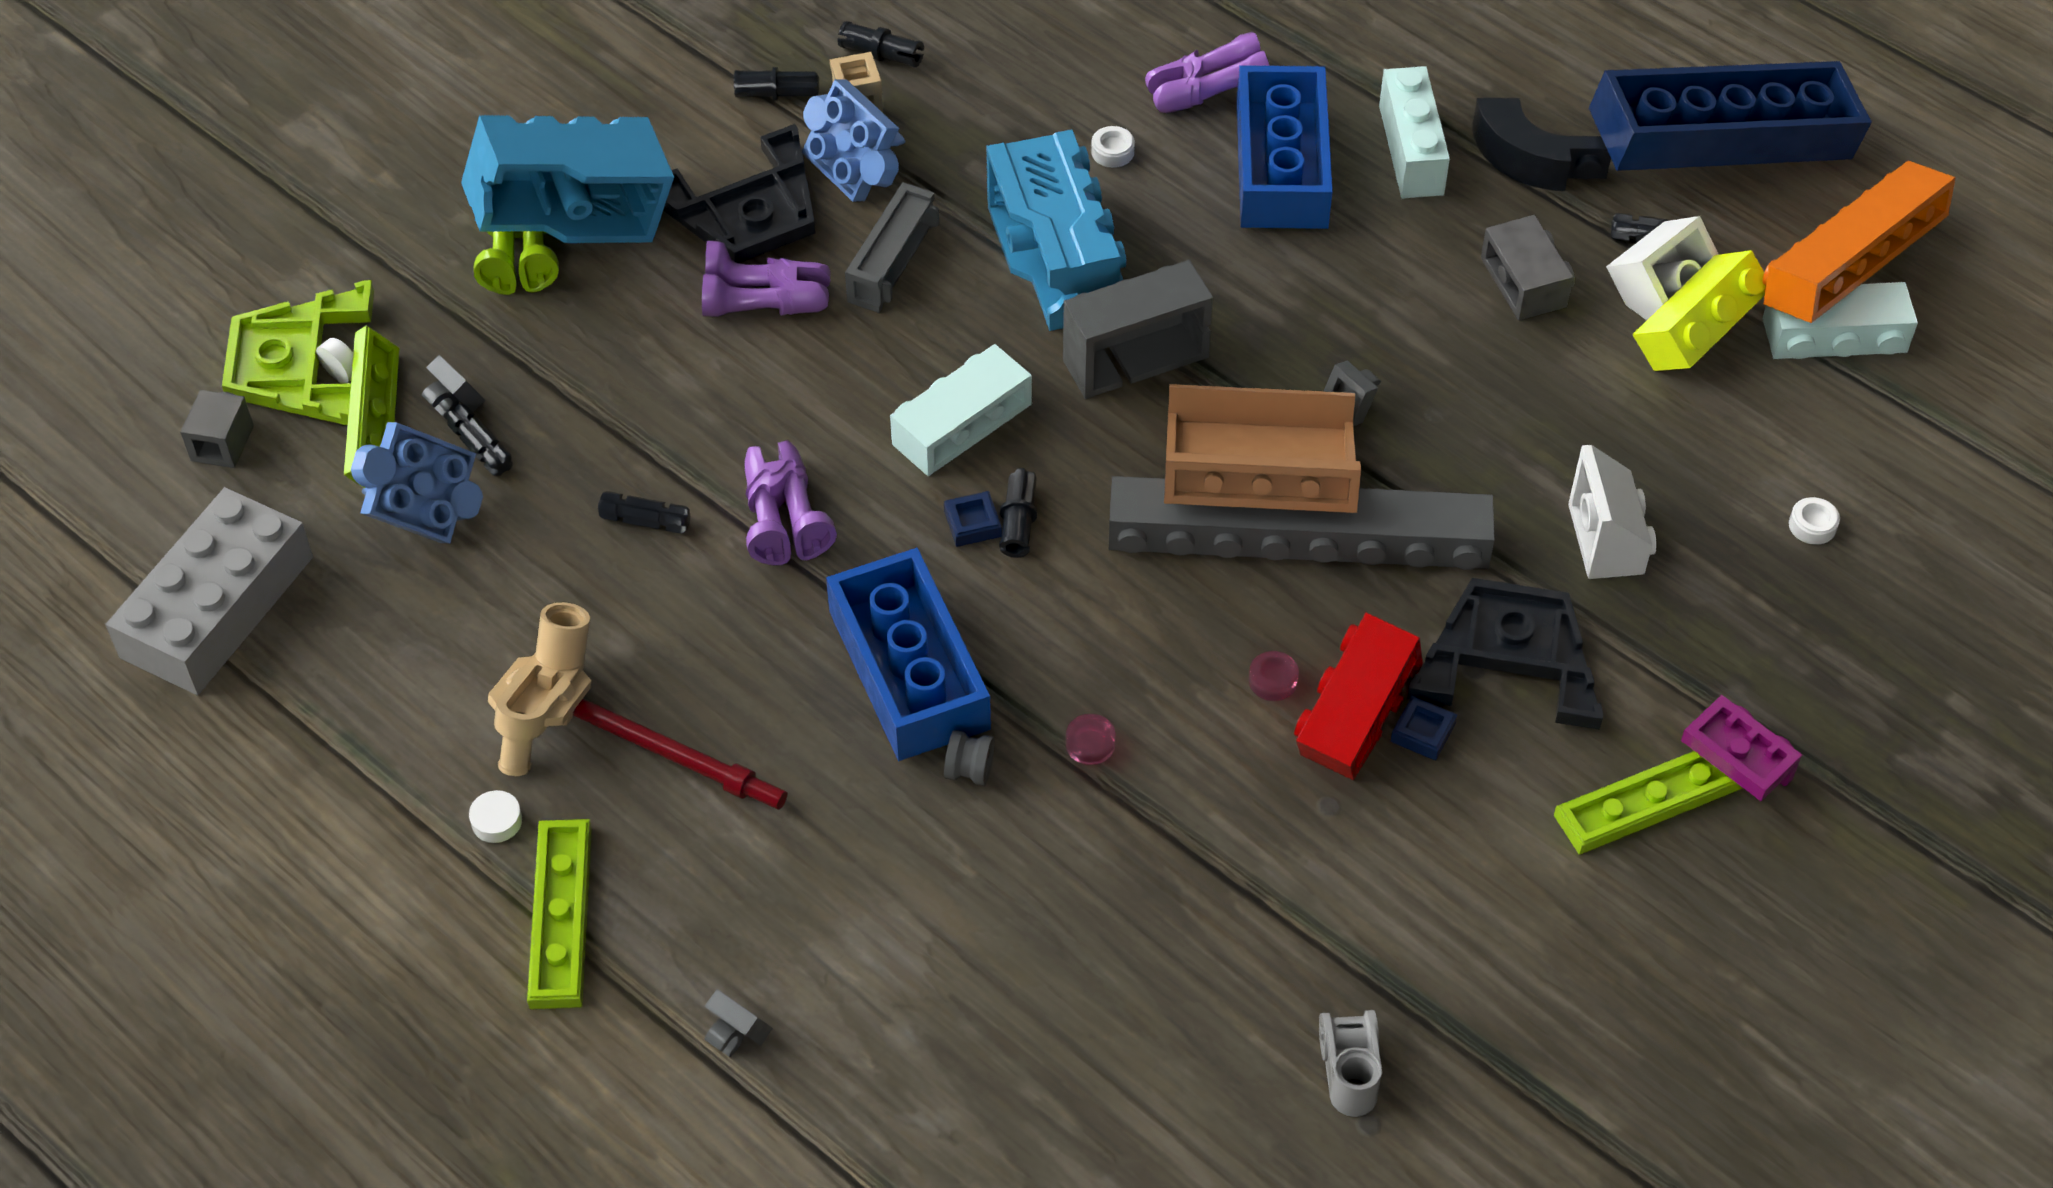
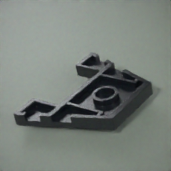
M796 124L760 137L761 149L774 168L699 197L694 195L678 168L673 169L674 179L663 211L706 243L707 241H720L724 243L731 260L736 263H741L815 234L813 210Z
M1478 578L1471 579L1448 617L1444 630L1426 654L1425 662L1419 672L1410 681L1407 699H1410L1411 696H1414L1426 702L1452 706L1458 665H1466L1558 680L1560 684L1555 723L1600 730L1603 720L1602 706L1596 700L1593 689L1594 678L1591 668L1586 665L1582 651L1583 640L1569 593Z

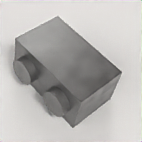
M1535 215L1486 228L1481 259L1518 321L1567 307L1571 287L1575 283L1573 269L1569 262L1563 261L1555 248L1551 233L1543 229Z

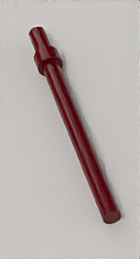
M582 699L573 711V716L723 784L724 791L741 799L749 796L777 810H780L786 802L787 791L756 778L755 771L738 763L732 766L725 764L585 699Z

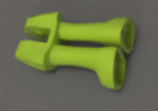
M544 231L487 232L493 237V247L480 252L474 262V277L478 284L498 294L510 295L514 293L517 277L514 238L523 237V252L520 254L519 277L523 288L527 292L534 293L545 289L558 277L559 262L556 254L551 248L544 245L543 234H547Z

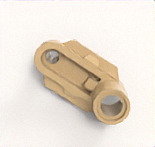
M566 602L553 603L542 609L536 652L530 657L517 658L488 694V703L495 710V729L503 736L498 767L504 774L510 776L527 774L531 768L530 759L533 739L540 736L549 726L567 725L573 718L574 709L591 688V679L583 671L590 615L584 608L576 604Z

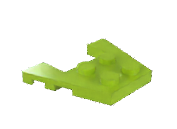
M364 280L354 283L355 290L334 295L332 289L316 293L314 301L293 307L287 301L232 316L222 380L223 392L244 396L247 403L348 426L351 383L317 384L319 359L316 349L322 343L324 324L371 322L374 301L372 281Z

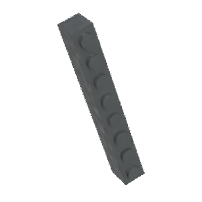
M1112 476L1108 550H1119L1128 553L1159 552L1174 555H1218L1224 558L1238 556L1267 558L1270 560L1298 559L1314 560L1321 563L1338 561L1358 562L1367 565L1398 564L1413 567H1457L1463 570L1475 568L1489 569L1494 545L1493 495L1359 488L1357 513L1164 504L1165 479Z

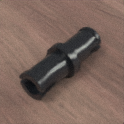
M850 21L843 22L839 29L838 35L847 36L846 39L838 38L839 47L863 53L871 52L876 61L888 59L917 68L923 59L924 54L916 52V50H924V43L922 41L893 35L890 29L879 27L875 30L853 24Z

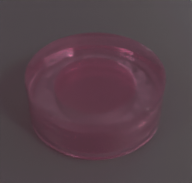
M1278 651L1264 652L1258 655L1250 665V688L1262 699L1268 701L1284 700L1290 697L1297 688L1298 666L1285 653Z
M1084 714L1076 717L1069 723L1066 729L1067 752L1074 760L1082 764L1095 765L1106 761L1115 749L1116 733L1114 726L1108 719L1097 714Z

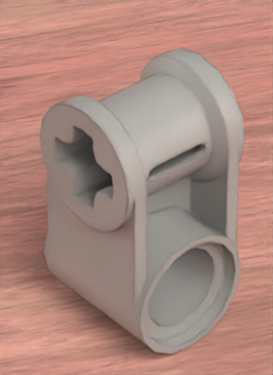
M1365 1010L1363 1016L1333 1018L1328 1012L1320 1013V1048L1326 1065L1332 1105L1339 1112L1347 1116L1358 1117L1366 1115L1373 1110L1377 1103L1382 1075L1379 1031L1375 1010ZM1358 1079L1365 1084L1353 1085L1346 1080Z

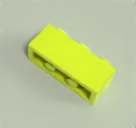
M1752 250L1714 255L1632 334L1654 371L1691 368L1764 297L1766 285L1763 284L1764 271Z

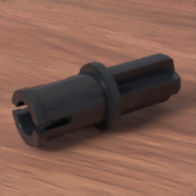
M773 67L772 71L735 70L734 89L736 90L734 95L735 97H772L773 101H778V96H817L819 92V76L816 72L779 71L778 67Z
M1017 468L1015 473L1009 475L1006 502L1000 507V516L1004 521L999 548L1001 553L1014 558L1024 557L1029 553L1031 524L1037 519V508L1034 505L1037 477L1034 472H1028L1025 468Z

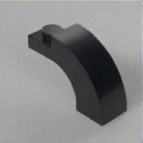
M1477 98L1472 124L1474 140L1483 156L1505 175L1529 186L1554 191H1565L1567 179H1607L1611 157L1601 136H1562L1546 132L1536 127L1527 119L1522 111L1520 98Z

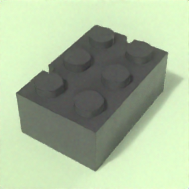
M1186 260L1064 300L1063 362L1084 398L1087 399L1123 386V380L1104 350L1108 347L1131 384L1209 358L1211 331L1208 326L1211 325L1213 296L1191 261Z

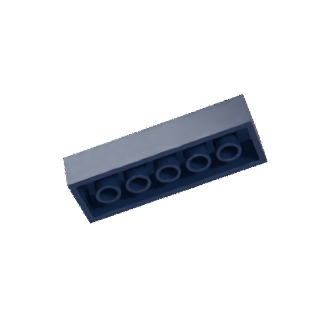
M1840 61L1605 70L1589 106L1590 113L1617 171L1853 159L1872 123Z

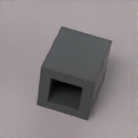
M200 390L180 433L190 461L235 468L254 425L244 396H238L230 392L219 393Z

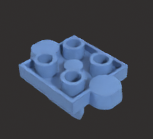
M835 79L829 93L809 98L803 111L804 122L811 132L802 149V153L851 201H865L872 185L879 187L892 185L898 172V160L890 147L904 144L905 139L898 133L899 128L848 80Z
M387 422L380 447L375 445L360 447L355 453L351 466L354 480L359 485L365 487L362 489L365 499L360 514L439 543H450L456 521L473 518L480 510L483 499L482 491L477 484L469 481L476 453L400 423Z

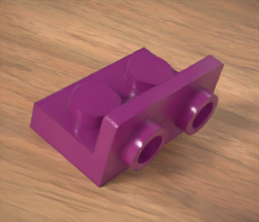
M1723 695L1716 699L1684 730L1681 741L1760 801L1779 784L1786 786L1793 780L1802 754L1795 750L1787 739L1775 735L1755 720L1748 710L1742 706L1735 705Z

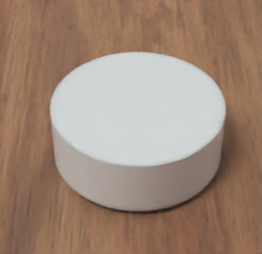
M1108 126L1101 128L1092 137V157L1098 164L1105 167L1116 168L1124 166L1134 156L1135 140L1133 135L1122 127Z
M329 338L316 349L317 357L324 369L340 383H348L352 377L353 352L339 339Z
M1817 497L1804 498L1794 505L1789 519V528L1792 534L1802 542L1813 545L1829 542L1836 534L1840 522L1839 512L1834 505L1824 499Z
M489 791L480 795L474 800L469 810V819L473 832L478 838L486 842L499 843L506 841L519 831L522 824V814L518 801L513 795L505 791Z

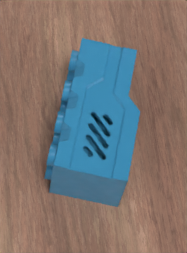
M479 115L461 184L469 205L472 207L480 232L544 231L564 243L653 242L674 175L648 117H619L610 124H602L595 117L577 116L568 124H561L553 116H535L526 123H517L511 116Z
M1073 130L1056 132L1049 136L1007 144L999 143L987 146V200L989 213L1010 273L1033 283L1049 331L1063 328L1064 300L1073 298L1081 293H1089L1123 280L1120 268L1126 267L1124 246L1121 241H1114L1113 238L1114 224L1111 212L1108 208L1102 209L1100 204L1102 202V193L1098 178H1091L1089 175L1090 162L1085 146H1078Z

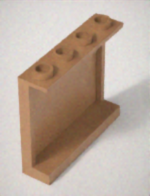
M1170 384L1164 504L1357 513L1361 464L1360 461H1356L1353 428L1355 393Z

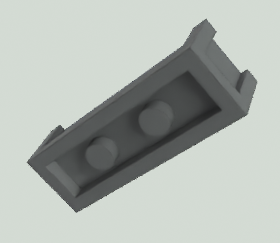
M902 182L845 272L848 303L880 313L883 303L891 302L893 299L892 289L929 229L937 227L939 224V209L933 205V200L935 199L934 192Z

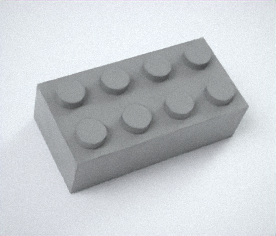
M224 487L105 624L119 658L198 696L313 558L303 523Z

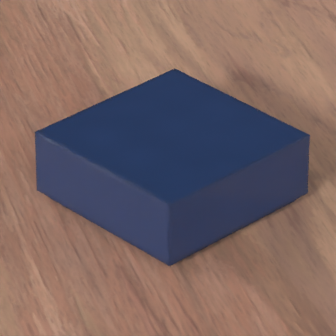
M989 491L944 501V513L956 547L1002 537V527Z
M1411 696L1392 731L1390 742L1436 761L1456 725L1457 714Z

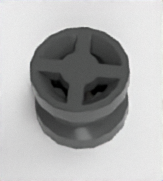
M954 729L946 753L945 779L955 781L960 777L971 778L975 785L985 786L993 761L994 737L983 735L979 739L970 738L964 731Z

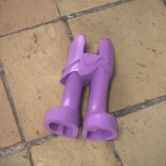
M1249 32L1237 36L1233 41L1200 57L1198 50H1195L1189 56L1185 55L1177 61L1157 67L1146 74L1145 84L1149 92L1153 94V101L1157 110L1161 113H1171L1192 108L1193 105H1200L1209 97L1232 88H1237L1239 65H1270L1265 52L1260 49L1258 37L1255 33Z
M707 241L706 274L703 275L702 284L703 316L720 317L731 312L764 308L779 309L780 315L820 312L827 308L829 303L827 287L830 284L831 276L828 265L769 257L767 258V264L745 265L731 260L724 243L720 241ZM765 286H769V288H759V289L749 288V287H765Z
M788 440L778 443L779 460L765 463L760 446L749 447L745 457L746 498L748 499L749 509L753 513L756 512L758 520L757 523L750 527L747 533L746 545L751 558L769 565H783L791 558L789 537L782 525L778 510L785 501L790 516L796 554L800 560H810L824 553L832 546L837 536L833 520L825 512L812 511L806 490L808 485L806 468L797 448Z

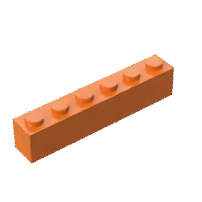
M1909 160L1892 173H1888L1883 180L1871 189L1865 190L1859 198L1847 207H1843L1838 214L1826 223L1820 224L1814 232L1802 241L1796 242L1790 250L1768 264L1763 275V284L1766 285L1763 304L1809 323L1814 322L1949 215L1956 177Z

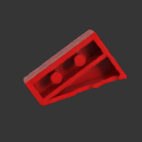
M1367 612L1359 626L1352 624L1348 628L1340 646V651L1344 652L1336 668L1329 666L1326 669L1317 688V693L1321 695L1313 710H1304L1294 730V736L1298 737L1296 742L1301 756L1351 780L1355 779L1381 738L1383 731L1380 729L1390 710L1396 713L1403 703L1404 697L1399 694L1408 677L1413 678L1423 665L1420 637Z

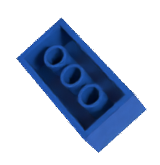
M1239 65L1237 132L1241 228L1328 229L1333 191L1325 66Z
M918 548L826 577L829 612L898 761L948 745L954 729L964 731L968 737L991 730L990 695Z

